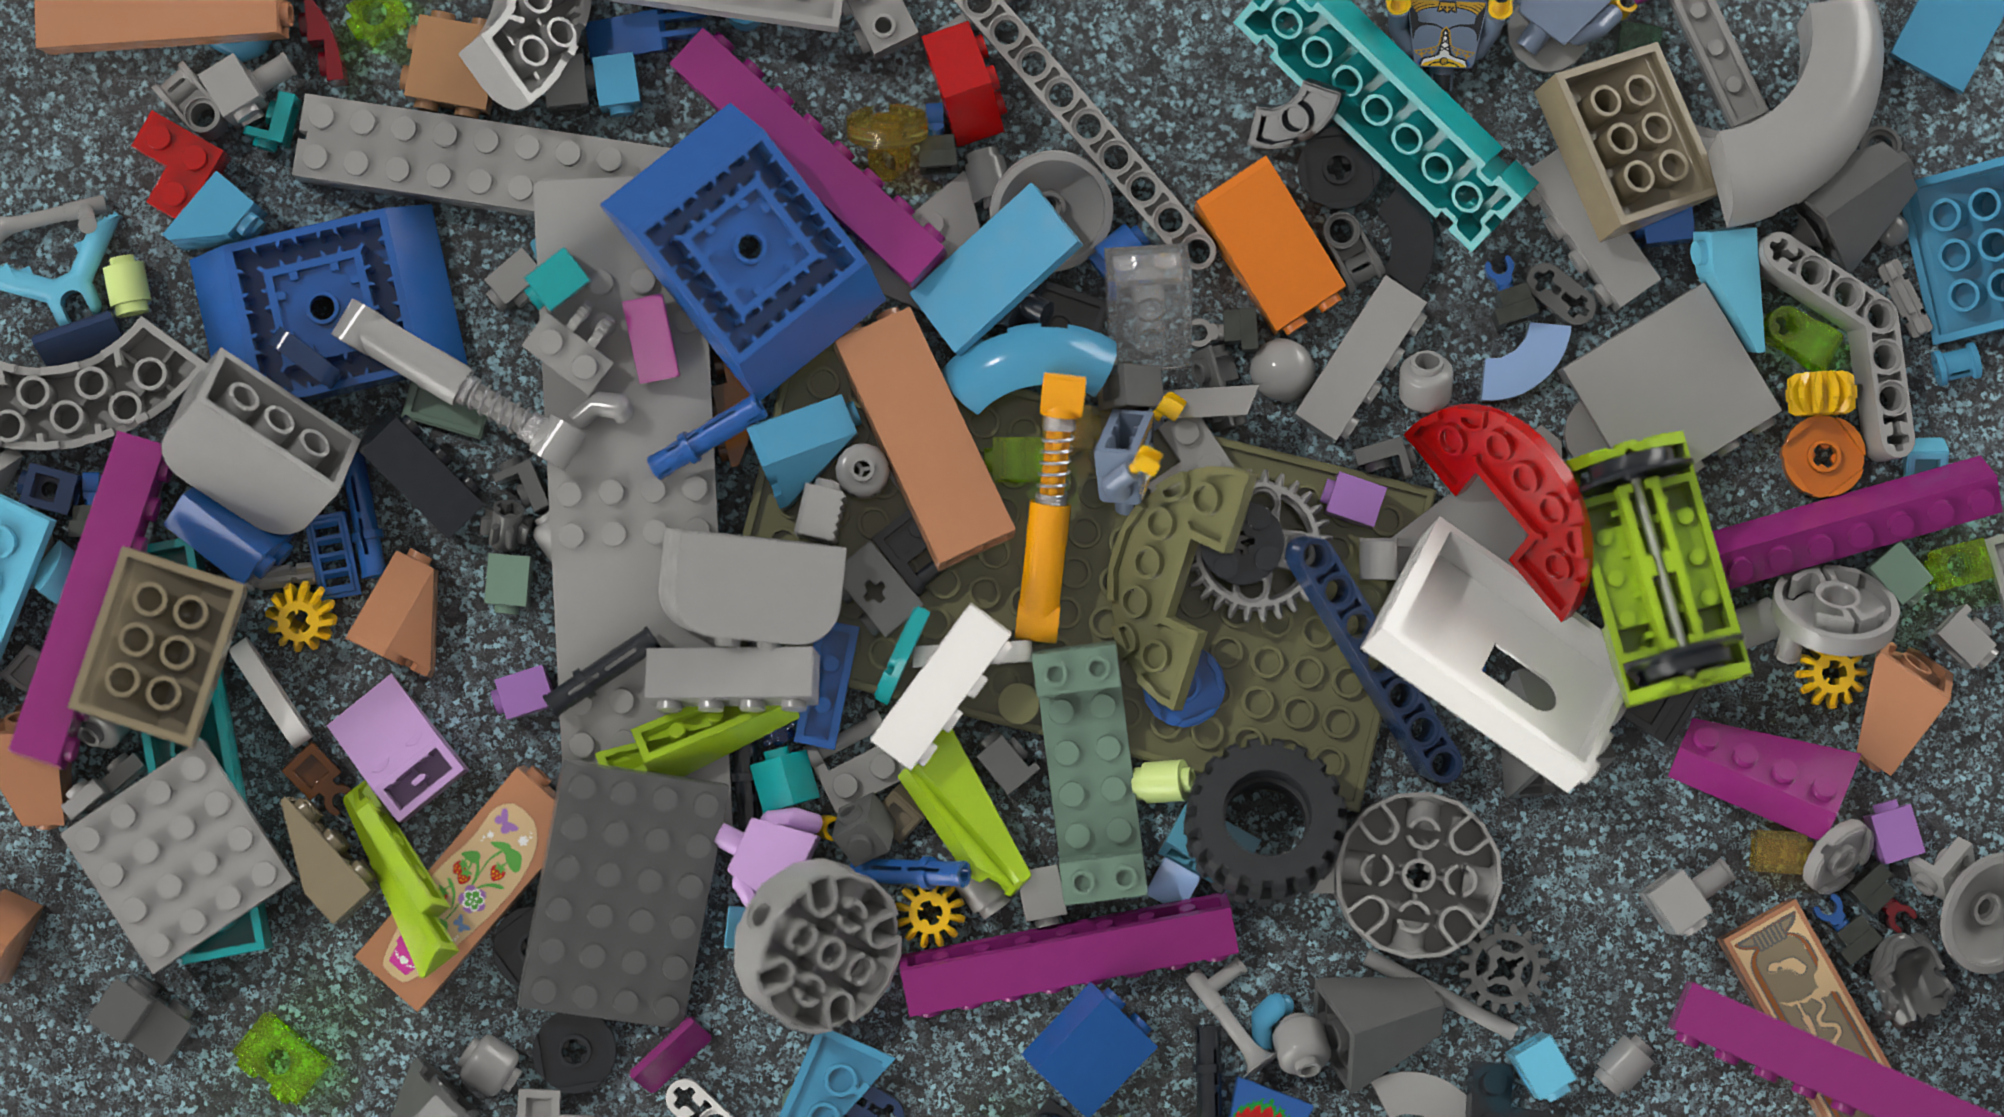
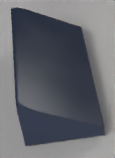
M105 311L33 335L31 340L44 364L48 367L93 357L118 340L124 332L119 318L112 312Z

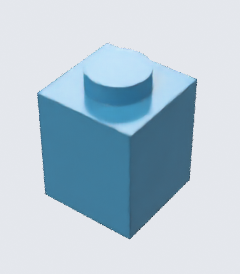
M633 52L592 58L598 104L602 113L609 112L610 117L614 118L625 117L635 114L634 108L643 107L637 61Z

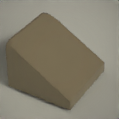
M901 782L882 802L896 820L893 838L901 844L921 823L925 815Z

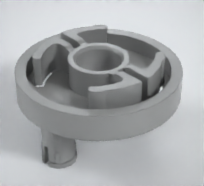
M1818 564L1786 573L1777 581L1771 602V616L1780 630L1774 655H1777L1776 658L1783 663L1794 664L1801 659L1802 646L1817 652L1836 656L1874 654L1888 645L1895 635L1900 615L1898 600L1892 592L1874 577L1855 568L1833 564ZM1803 592H1807V593H1804V594L1800 595L1799 597H1797L1794 601L1789 600V598H1790V599H1794V598H1795L1796 596H1798L1799 594H1801V593H1803Z

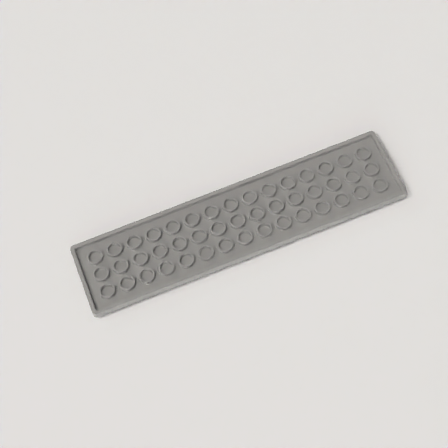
M635 176L537 181L533 186L537 267L562 247H565L592 280L590 284L554 312H550L546 306L540 309V320L546 312H549L567 326L585 300H588L594 305L591 309L592 312L575 330V333L588 342L595 332L594 329L598 323L605 319L607 315L615 322L596 348L615 363L591 395L598 391L620 393L629 399V404L634 409L633 417L626 423L619 424L614 418L599 416L581 430L571 419L569 413L590 396L542 362L544 416L547 417L552 414L586 434L565 471L547 462L558 686L573 676L572 671L578 667L580 670H583L613 648L642 631L646 626H648L662 648H724V646L706 642V635L684 629L675 624L664 612L659 599V579L665 527L719 533L714 448L702 455L701 461L696 464L690 462L663 480H659L653 474L647 462L648 456L676 441L677 435L683 431L689 433L713 418L710 349L708 341L599 206ZM663 293L681 376L639 384L622 302ZM633 648L632 650H630L629 652H627L626 654H624L623 656H621L620 658L606 666L605 670L608 671L609 669L620 663L622 660L636 652V649ZM646 658L595 691L597 696L591 700L586 697L572 708L560 714L562 759L599 764L595 753L635 743L630 729L670 714L657 711V707H653L645 699ZM599 673L594 674L586 681H584L583 683L569 691L568 695H572L573 693H575L576 691H578L579 689H581L582 687H584L585 685L599 677ZM728 754L684 777L727 783L729 792L722 825L726 823L733 827L730 755Z

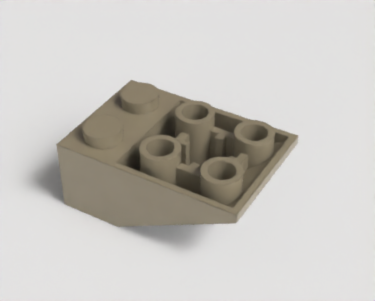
M284 797L280 802L304 893L332 924L345 923L381 890V887L375 882L377 878L371 865L364 859L359 861L351 856L347 851L352 847L351 844L336 828L333 830L327 829L319 821L324 815L308 798Z

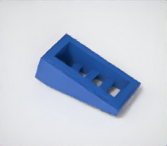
M340 511L316 516L306 527V534L317 586L324 587L325 589L321 597L322 601L362 595L355 547L351 543L350 537L352 529L349 513ZM339 526V534L319 537L318 529ZM336 543L343 544L344 550L322 554L321 546ZM346 559L347 567L325 570L324 563ZM349 575L351 583L328 587L327 579Z

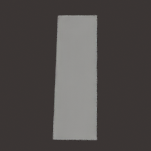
M1259 385L1163 390V397L1167 392H1174L1187 401L1178 418L1247 415Z

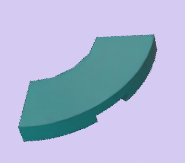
M919 606L914 607L887 664L888 668L884 670L874 694L876 700L886 705L889 704L930 615L929 611Z

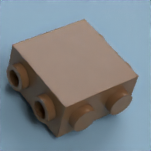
M432 10L430 16L419 14L417 25L411 24L408 33L407 49H412L410 65H403L400 75L399 88L405 90L404 96L406 99L414 103V109L438 113V108L441 107L455 110L454 116L479 119V114L490 116L493 99L481 87L458 55L460 51L478 36L487 19L472 18L471 23L455 21L456 15L444 11Z

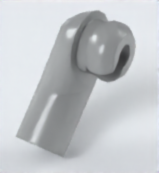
M598 391L569 413V416L583 430L599 416L614 418L619 424L626 423L633 417L634 409L629 404V399L623 394Z

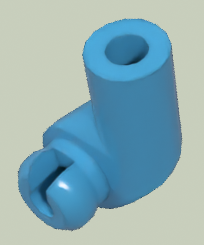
M272 40L208 44V46L226 56L234 53L241 62H247L266 53Z

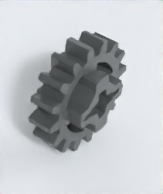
M1493 923L1492 934L1488 935L1482 929L1477 933L1480 939L1477 943L1470 941L1466 944L1471 952L1469 955H1459L1458 960L1467 963V969L1458 972V977L1469 978L1470 983L1463 990L1466 994L1475 991L1478 993L1475 1004L1478 1006L1489 1000L1491 1012L1497 1013L1500 1004H1504L1508 1013H1514L1515 1002L1519 1001L1521 1005L1527 1008L1530 1006L1527 997L1530 993L1537 996L1542 995V991L1536 984L1538 980L1548 981L1549 976L1540 972V966L1548 964L1549 959L1538 957L1537 952L1544 945L1542 942L1529 943L1532 936L1530 930H1525L1519 936L1517 935V924L1510 923L1507 931L1503 932L1499 923ZM1497 940H1511L1521 947L1512 952L1503 951ZM1483 950L1486 956L1484 970L1476 973L1477 959ZM1499 957L1505 961L1516 960L1508 969L1511 974L1508 978L1500 974L1492 975L1494 970L1498 968L1496 960ZM1530 962V976L1524 985L1521 980L1523 966ZM1495 983L1505 986L1511 995L1497 996L1488 992L1486 988L1491 987Z

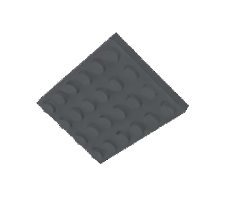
M562 759L516 1002L518 1007L674 1029L684 1021L718 845L714 841L720 828H722L729 786L727 783Z

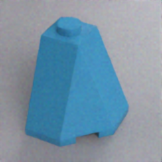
M842 394L746 428L782 512L790 509L803 495L805 483L814 484L816 478H819L858 437L855 426L862 424L854 401L845 404Z

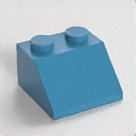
M215 171L162 235L183 251L217 248L222 245L256 238L264 229L266 223L263 219L268 214L220 173Z

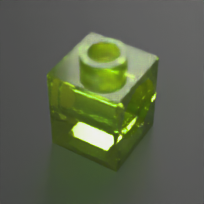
M353 0L345 5L352 16L345 20L358 42L366 38L372 48L414 22L401 0ZM374 7H383L386 9L384 21L378 25L368 24L366 21L368 12Z
M993 437V448H984V463L988 472L993 473V482H1041V476L1037 473L1042 472V465L1038 462L1043 461V453L1040 452L1043 450V442L1041 441L1043 437Z
M1984 537L1928 551L1929 560L1924 561L1925 569L1934 578L1929 583L1930 585L1935 584L1937 592L1994 578ZM1953 554L1960 556L1965 563V571L1961 577L1952 575L1948 570L1947 563Z

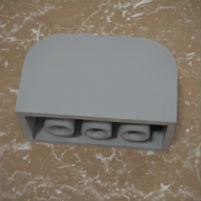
M220 347L190 382L163 438L161 448L163 458L172 472L198 491H201L263 531L273 534H293L306 528L338 494L361 439Z
M665 527L659 579L660 603L666 615L675 624L684 629L706 635V642L715 643V645L740 647L741 640H748L747 646L774 651L775 647H782V644H809L824 637L832 629L838 618L847 548L822 543Z

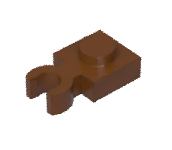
M313 741L309 742L282 768V772L310 801L321 793L324 797L327 811L334 816L340 814L339 808L334 805L332 799L338 793L346 795L352 790V787L345 783H337L334 780L341 773V769Z

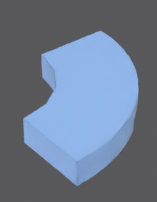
M1530 322L1525 338L1516 350L1500 358L1484 360L1480 401L1493 402L1511 399L1530 391L1544 381L1562 359L1570 339L1572 326Z

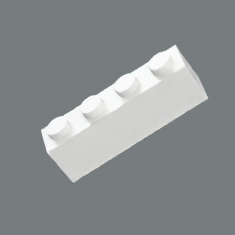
M970 602L871 736L870 741L910 770H912L917 762L924 766L938 747L932 742L941 729L949 733L963 714L957 707L966 695L974 699L988 680V678L982 675L991 661L999 665L1013 645L1007 641L1011 636V631Z

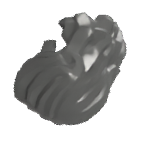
M1917 932L1912 934L1899 933L1886 937L1876 948L1871 960L1869 973L1872 976L1873 986L1880 995L1881 1011H1885V1019H1890L1892 1026L1902 1029L1908 1025L1910 1027L1914 1026L1916 1017L1922 1023L1925 1022L1927 1016H1940L1941 1011L1943 1012L1946 1009L1947 1003L1953 999L1956 992L1954 986L1940 972V970L1945 969L1940 953L1934 943L1924 934Z

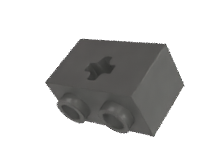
M871 541L845 561L841 598L847 605L853 600L864 612L858 618L874 637L881 632L887 639L908 621L914 607H925ZM870 582L875 586H879L881 583L886 586L882 591L885 599L880 604L875 599L869 602L864 599L868 595L865 586Z

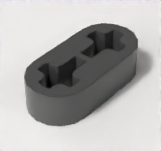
M1540 263L1528 271L1524 283L1528 282L1532 297L1561 322L1568 326L1580 327L1593 318L1596 312L1594 297L1557 266L1551 263ZM1546 272L1551 274L1550 284L1559 291L1558 295L1547 288L1542 292L1537 291L1535 286L1538 281L1534 278V275L1543 276ZM1565 295L1571 301H1576L1578 298L1585 301L1583 305V310L1586 312L1585 317L1581 314H1577L1574 318L1568 314L1570 306L1561 297Z

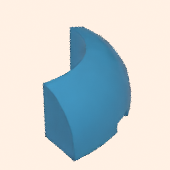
M1041 323L1023 324L1007 328V333L992 337L986 341H983L982 338L979 339L963 355H955L942 368V374L953 395L977 415L989 404L1005 394L1025 387L1043 385L1044 372L1086 377L1085 392L1095 397L1105 384L1116 359L1117 343L1103 334L1068 324L1067 328L1041 327Z

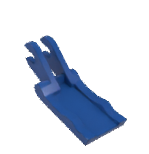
M652 9L587 22L585 29L590 64H593V57L627 52H633L635 56L666 52L669 50L668 40L692 39L703 27L666 31L665 23L697 21L706 18V14L684 11L664 14L663 9Z

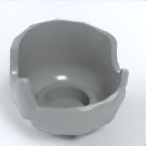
M1285 338L1271 340L1260 345L1258 351L1251 358L1250 376L1252 382L1255 385H1259L1257 390L1268 398L1282 403H1291L1306 396L1315 383L1316 366L1309 352L1293 340Z

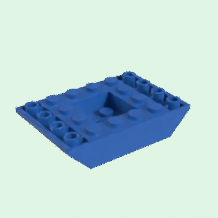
M732 103L727 104L599 205L750 395L755 394L756 398L758 397L760 401L886 301L868 261L767 133ZM749 236L759 242L761 251L756 259H746L740 254L738 243L741 238Z
M432 204L373 210L222 245L189 260L211 358L222 347L305 403L408 379L331 335L352 298L468 366ZM321 297L331 298L335 306L331 317L325 320L316 319L312 313L314 302ZM280 326L344 373L331 390L268 343Z

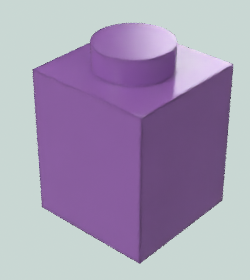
M1339 472L1336 475L1335 481L1327 478L1319 502L1326 504L1323 514L1371 530L1375 526L1387 487Z
M539 665L494 680L497 689L491 691L492 700L497 714L505 713L506 720H515L549 709L542 696L551 692L553 686L545 665Z
M1892 799L1872 805L1874 813L1863 816L1866 826L1874 834L1873 851L1877 862L1889 864L1926 853L1911 804L1898 805L1897 799Z

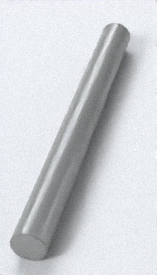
M1371 949L1367 952L1362 963L1387 977H1423ZM1425 978L1434 992L1437 991L1441 994L1446 1008L1510 1041L1513 1039L1518 1029L1516 1024Z

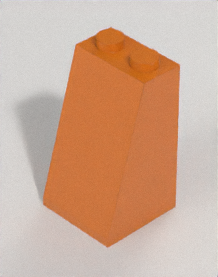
M1264 156L1196 201L1193 214L1205 232L1212 238L1217 250L1274 336L1283 330L1287 336L1294 333L1308 323L1304 317L1316 308H1319L1321 313H1324L1343 300L1339 293L1345 289V282L1267 156Z

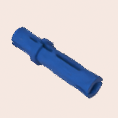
M751 394L740 403L720 413L689 433L683 431L677 435L676 441L647 457L648 465L653 474L659 480H663L690 462L696 464L701 461L702 455L742 432L752 424L766 418L767 412L759 398H756L755 394Z
M357 452L344 478L346 497L354 531L350 537L351 543L356 544L362 573L361 578L373 579L381 577L386 569L381 544L384 532L382 528H378L365 457L360 452Z
M923 856L920 860L872 859L857 867L852 863L850 865L855 872L873 879L877 884L919 885L921 889L933 890L936 886L965 888L971 879V867L968 862L964 860L938 861L933 856Z

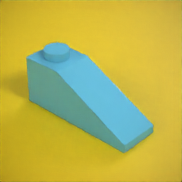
M1732 227L1694 231V241L1691 244L1690 254L1692 262L1696 267L1698 278L1701 283L1705 282L1746 352H1765L1757 227Z

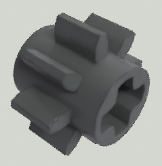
M497 501L493 508L489 506L485 508V515L481 517L480 535H489V544L496 550L513 551L519 547V544H527L528 535L531 534L533 516H524V507L516 501Z

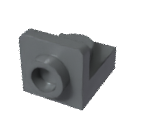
M1402 436L1358 448L1350 453L1355 469L1365 466L1367 473L1390 467L1389 459L1395 458L1402 481L1413 477L1411 469L1417 467L1412 445H1404Z
M518 456L498 465L500 472L492 475L496 484L500 486L520 477L522 483L516 485V489L524 507L532 506L533 510L538 514L549 509L548 492L533 460L523 461L522 456Z

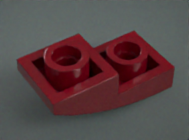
M304 0L305 12H299L298 16L301 37H307V41L313 48L324 47V52H318L321 77L327 76V81L332 87L349 86L345 58L334 29L313 0Z

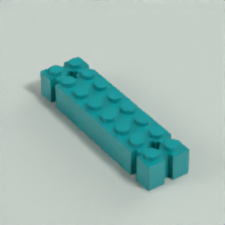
M1252 0L1233 22L1256 45L1265 40L1274 49L1269 58L1299 87H1301L1305 79L1312 78L1347 90L1340 109L1333 119L1435 218L1443 212L1453 222L1448 230L1471 253L1539 184L1517 160L1508 166L1498 156L1503 147L1351 0Z

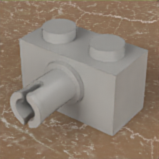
M281 52L279 56L254 71L250 68L248 69L232 53L199 73L198 77L222 116L238 130L241 127L245 128V125L255 127L266 119L264 113L267 112L269 106L266 92L290 77L296 76L297 72L284 52Z
M1722 858L1717 859V862L1693 879H1690L1683 869H1670L1637 893L1666 934L1681 936L1686 934L1689 937L1708 923L1705 916L1713 910L1706 900L1731 881L1736 880L1734 873Z

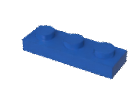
M836 622L824 637L814 642L813 647L820 655L819 705H807V710L799 713L794 742L832 750L836 749L860 627Z

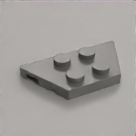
M964 171L920 206L911 216L922 227L930 223L946 239L942 245L945 247L948 255L936 268L980 229L968 178ZM870 250L865 252L863 256L868 261L884 296L890 299L893 298L923 312L909 295L912 289Z

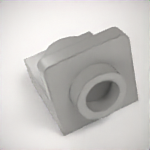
M1958 836L1949 848H1944L1939 852L1934 865L1917 856H1913L1908 862L1913 885L1924 895H1934L1945 901L1955 880L1967 867L1975 862L1973 845Z

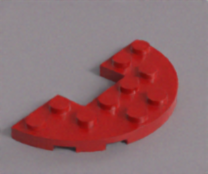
M1459 404L1445 407L1413 424L1403 435L1455 497L1466 492L1479 476L1529 536L1508 560L1561 623L1571 618L1585 597L1590 583L1594 554L1593 536L1587 507L1581 492H1579V487L1570 468L1541 434L1519 418L1494 407L1480 404Z

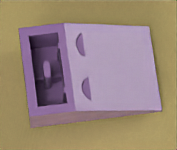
M392 673L326 725L374 793L400 823L408 821L470 771Z

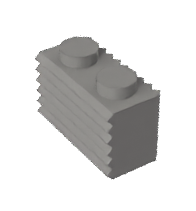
M816 478L815 485L805 483L794 529L797 537L830 545L839 543L836 537L841 535L838 529L843 527L840 521L844 519L842 513L846 511L844 505L848 503L846 496L841 491V483L823 478Z

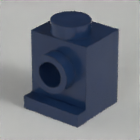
M31 462L28 471L23 470L17 484V494L21 495L19 503L72 517L73 505L80 504L83 493L82 476ZM55 483L57 485L56 495L48 498L45 494V488L48 484Z

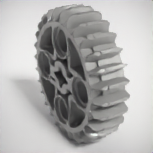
M1264 469L1260 480L1256 481L1252 496L1256 494L1267 495L1272 501L1273 508L1271 513L1278 521L1280 518L1281 500L1284 501L1299 515L1307 532L1282 529L1284 533V551L1275 569L1290 570L1285 559L1287 544L1298 536L1319 537L1331 542L1333 536L1321 535L1320 529L1326 527L1330 522L1328 519L1317 521L1315 515L1319 513L1323 506L1321 504L1311 508L1308 506L1307 502L1313 494L1311 491L1303 494L1301 497L1296 494L1300 484L1299 481L1296 480L1287 488L1283 486L1285 479L1283 473L1277 477L1275 482H1270L1269 471ZM1244 532L1243 535H1239L1235 548L1240 550L1241 555L1248 554V548L1242 544L1253 539V537H1246ZM1199 542L1190 568V572L1195 571L1197 577L1189 585L1190 587H1196L1203 584L1206 589L1200 596L1201 601L1209 598L1211 595L1216 598L1212 610L1217 611L1223 604L1229 606L1228 618L1231 619L1239 609L1243 610L1244 622H1249L1252 612H1258L1260 622L1264 623L1267 619L1268 610H1272L1279 620L1283 618L1281 606L1287 605L1292 612L1298 611L1297 603L1294 600L1296 597L1307 603L1310 601L1297 580L1283 592L1269 597L1273 571L1260 581L1262 592L1257 598L1249 599L1242 595L1239 585L1231 584V592L1218 583L1204 563ZM1312 545L1308 546L1309 554L1305 560L1308 566L1314 562L1316 552Z

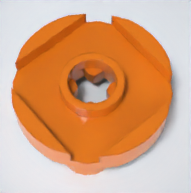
M1823 415L1812 416L1796 424L1787 434L1779 452L1782 469L1789 483L1799 492L1814 499L1835 497L1851 489L1862 475L1864 455H1866L1864 441L1853 425L1841 418ZM1817 446L1822 450L1829 447L1834 454L1829 458L1832 463L1829 468L1823 464L1817 466L1814 463L1813 459L1816 456L1814 449Z

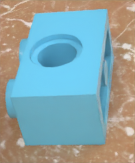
M1540 1031L1505 1052L1530 1096L1538 1100L1548 1099L1549 1102H1552L1571 1091L1568 1084L1576 1080V1077L1550 1034Z

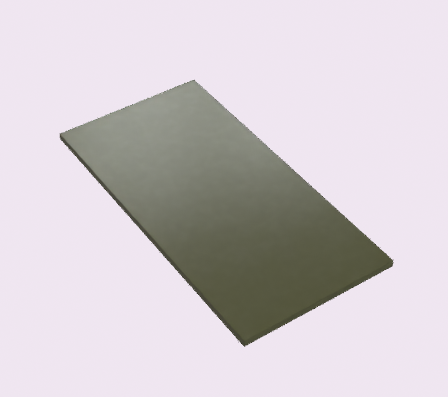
M834 343L779 386L772 418L842 394L845 404L854 401L862 424L855 426L858 437L850 446L867 443L877 447L876 438L835 354ZM1025 389L1012 391L993 401L977 415L964 406L951 392L1016 531L1014 538L954 564L926 586L927 591L918 598L925 606L923 609L929 611L930 615L916 646L939 645L970 602L1011 631V636L1007 641H1023L1014 640L1018 601L1021 592L1029 504L1031 499H1036L1035 493L1040 490V487H1037L1036 484L1041 482V476L1037 473L1042 472V465L1038 462L1043 461L1044 453L1040 451L1044 450L1045 442H1042L1041 439L1046 437V431L1042 429L1044 428L1043 422L1045 417L1040 414L1041 393ZM1087 404L1083 406L1082 418L1076 420V430L1071 432L1075 438L1070 441L1073 451L1069 452V457L1072 459V462L1068 464L1067 468L1070 469L1071 473L1066 476L1070 483L1065 486V490L1068 493V498H1066L1068 501L1066 502L1072 506L1060 597L1057 642L1052 644L1032 641L1033 651L1114 640L1111 626H1114L1115 622L1112 601H1107V576L1113 547L1128 515L1118 514L1115 511V503L1103 502L1099 499L1094 450L1111 412L1099 411L1098 407ZM1158 430L1154 431V449L1163 453L1164 456L1159 461L1160 468L1151 481L1179 463V460ZM1214 436L1235 468L1251 469L1252 472L1259 474L1257 480H1260L1263 470L1267 469L1270 482H1275L1277 477L1283 473L1285 475L1283 486L1289 488L1297 480L1300 482L1296 492L1297 495L1301 497L1309 491L1313 493L1307 502L1308 506L1311 508L1321 504L1323 508L1315 517L1317 521L1328 519L1330 522L1326 527L1320 529L1321 535L1333 536V540L1329 543L1333 546L1377 618L1397 580L1359 579V537L1392 538L1433 506L1437 490ZM838 458L819 478L838 482L836 478ZM859 462L863 467L869 466L866 462ZM760 463L743 535L820 543L796 536L794 529L802 496L790 509L782 512ZM855 466L854 472L858 476L860 470ZM870 471L864 472L862 477L867 476ZM1339 472H1343L1387 487L1375 526L1371 530L1323 514L1326 504L1319 501L1327 478L1335 481L1336 475ZM890 478L884 490L872 498H855L842 489L841 491L846 496L848 503L844 505L846 511L842 513L844 519L840 521L843 527L838 529L841 535L836 537L839 543L835 546L847 548L846 560H848L865 544L871 541L889 562L874 543L872 537L909 509L901 491ZM1148 488L1142 502L1151 494ZM1256 494L1251 497V502L1266 506L1270 512L1272 511V501L1267 495ZM1281 500L1279 523L1282 529L1307 533L1299 515L1293 508ZM1254 540L1244 542L1242 545L1248 548L1254 544ZM1308 547L1304 552V560L1307 559L1309 554ZM926 549L908 565L914 573H917L933 559L928 549ZM1283 569L1273 570L1269 597L1283 592L1297 580L1292 571ZM1210 570L1218 583L1231 592V583L1219 578ZM1195 571L1189 572L1175 617L1208 632L1202 649L1211 654L1223 670L1226 684L1223 701L1215 714L1200 725L1185 728L1168 725L1155 717L1145 703L1142 686L1136 681L1138 675L1133 670L1128 659H1122L1117 648L1131 757L1149 762L1184 759L1188 767H1192L1195 773L1202 774L1205 764L1214 755L1220 758L1223 755L1224 748L1234 743L1239 748L1246 746L1247 739L1260 738L1261 745H1271L1272 738L1285 740L1283 747L1294 750L1296 744L1308 749L1306 757L1313 761L1316 757H1319L1327 764L1325 773L1328 776L1335 775L1341 785L1339 795L1345 797L1347 810L1359 813L1382 717L1311 602L1307 603L1296 597L1294 600L1297 603L1298 611L1292 612L1287 605L1281 606L1283 618L1279 620L1272 610H1268L1266 622L1261 623L1258 612H1252V616L1247 623L1243 620V610L1239 609L1230 619L1227 617L1228 605L1223 604L1217 611L1212 610L1216 600L1213 595L1201 601L1200 596L1206 588L1203 584L1190 587L1189 584L1197 577ZM1331 580L1326 586V596L1329 601L1337 593V585L1334 580ZM1260 581L1250 585H1239L1242 595L1249 599L1257 598L1261 595L1262 584ZM870 582L865 586L868 595L864 599L867 602L875 599L880 604L885 599L882 591L886 588L884 584L881 583L879 586H875ZM841 598L840 612L836 622L860 627L848 688L875 694L883 672L888 668L887 664L906 623L887 639L881 632L874 637L858 618L864 613L858 604L853 600L847 605ZM1355 615L1351 616L1347 623V630L1350 635H1353L1358 629V619ZM741 640L740 647L752 646H747L748 640ZM814 642L804 645L782 644V647H813ZM1370 655L1369 666L1373 670L1378 666L1379 660ZM912 656L892 696L893 699L899 700L922 669L912 668ZM1033 662L988 665L982 674L988 680L974 699L966 695L957 707L963 712L962 716L1043 735L1040 705L1036 716L1028 723L1021 725L1007 722L998 710V697L1006 686L1012 683H1025L1036 691Z

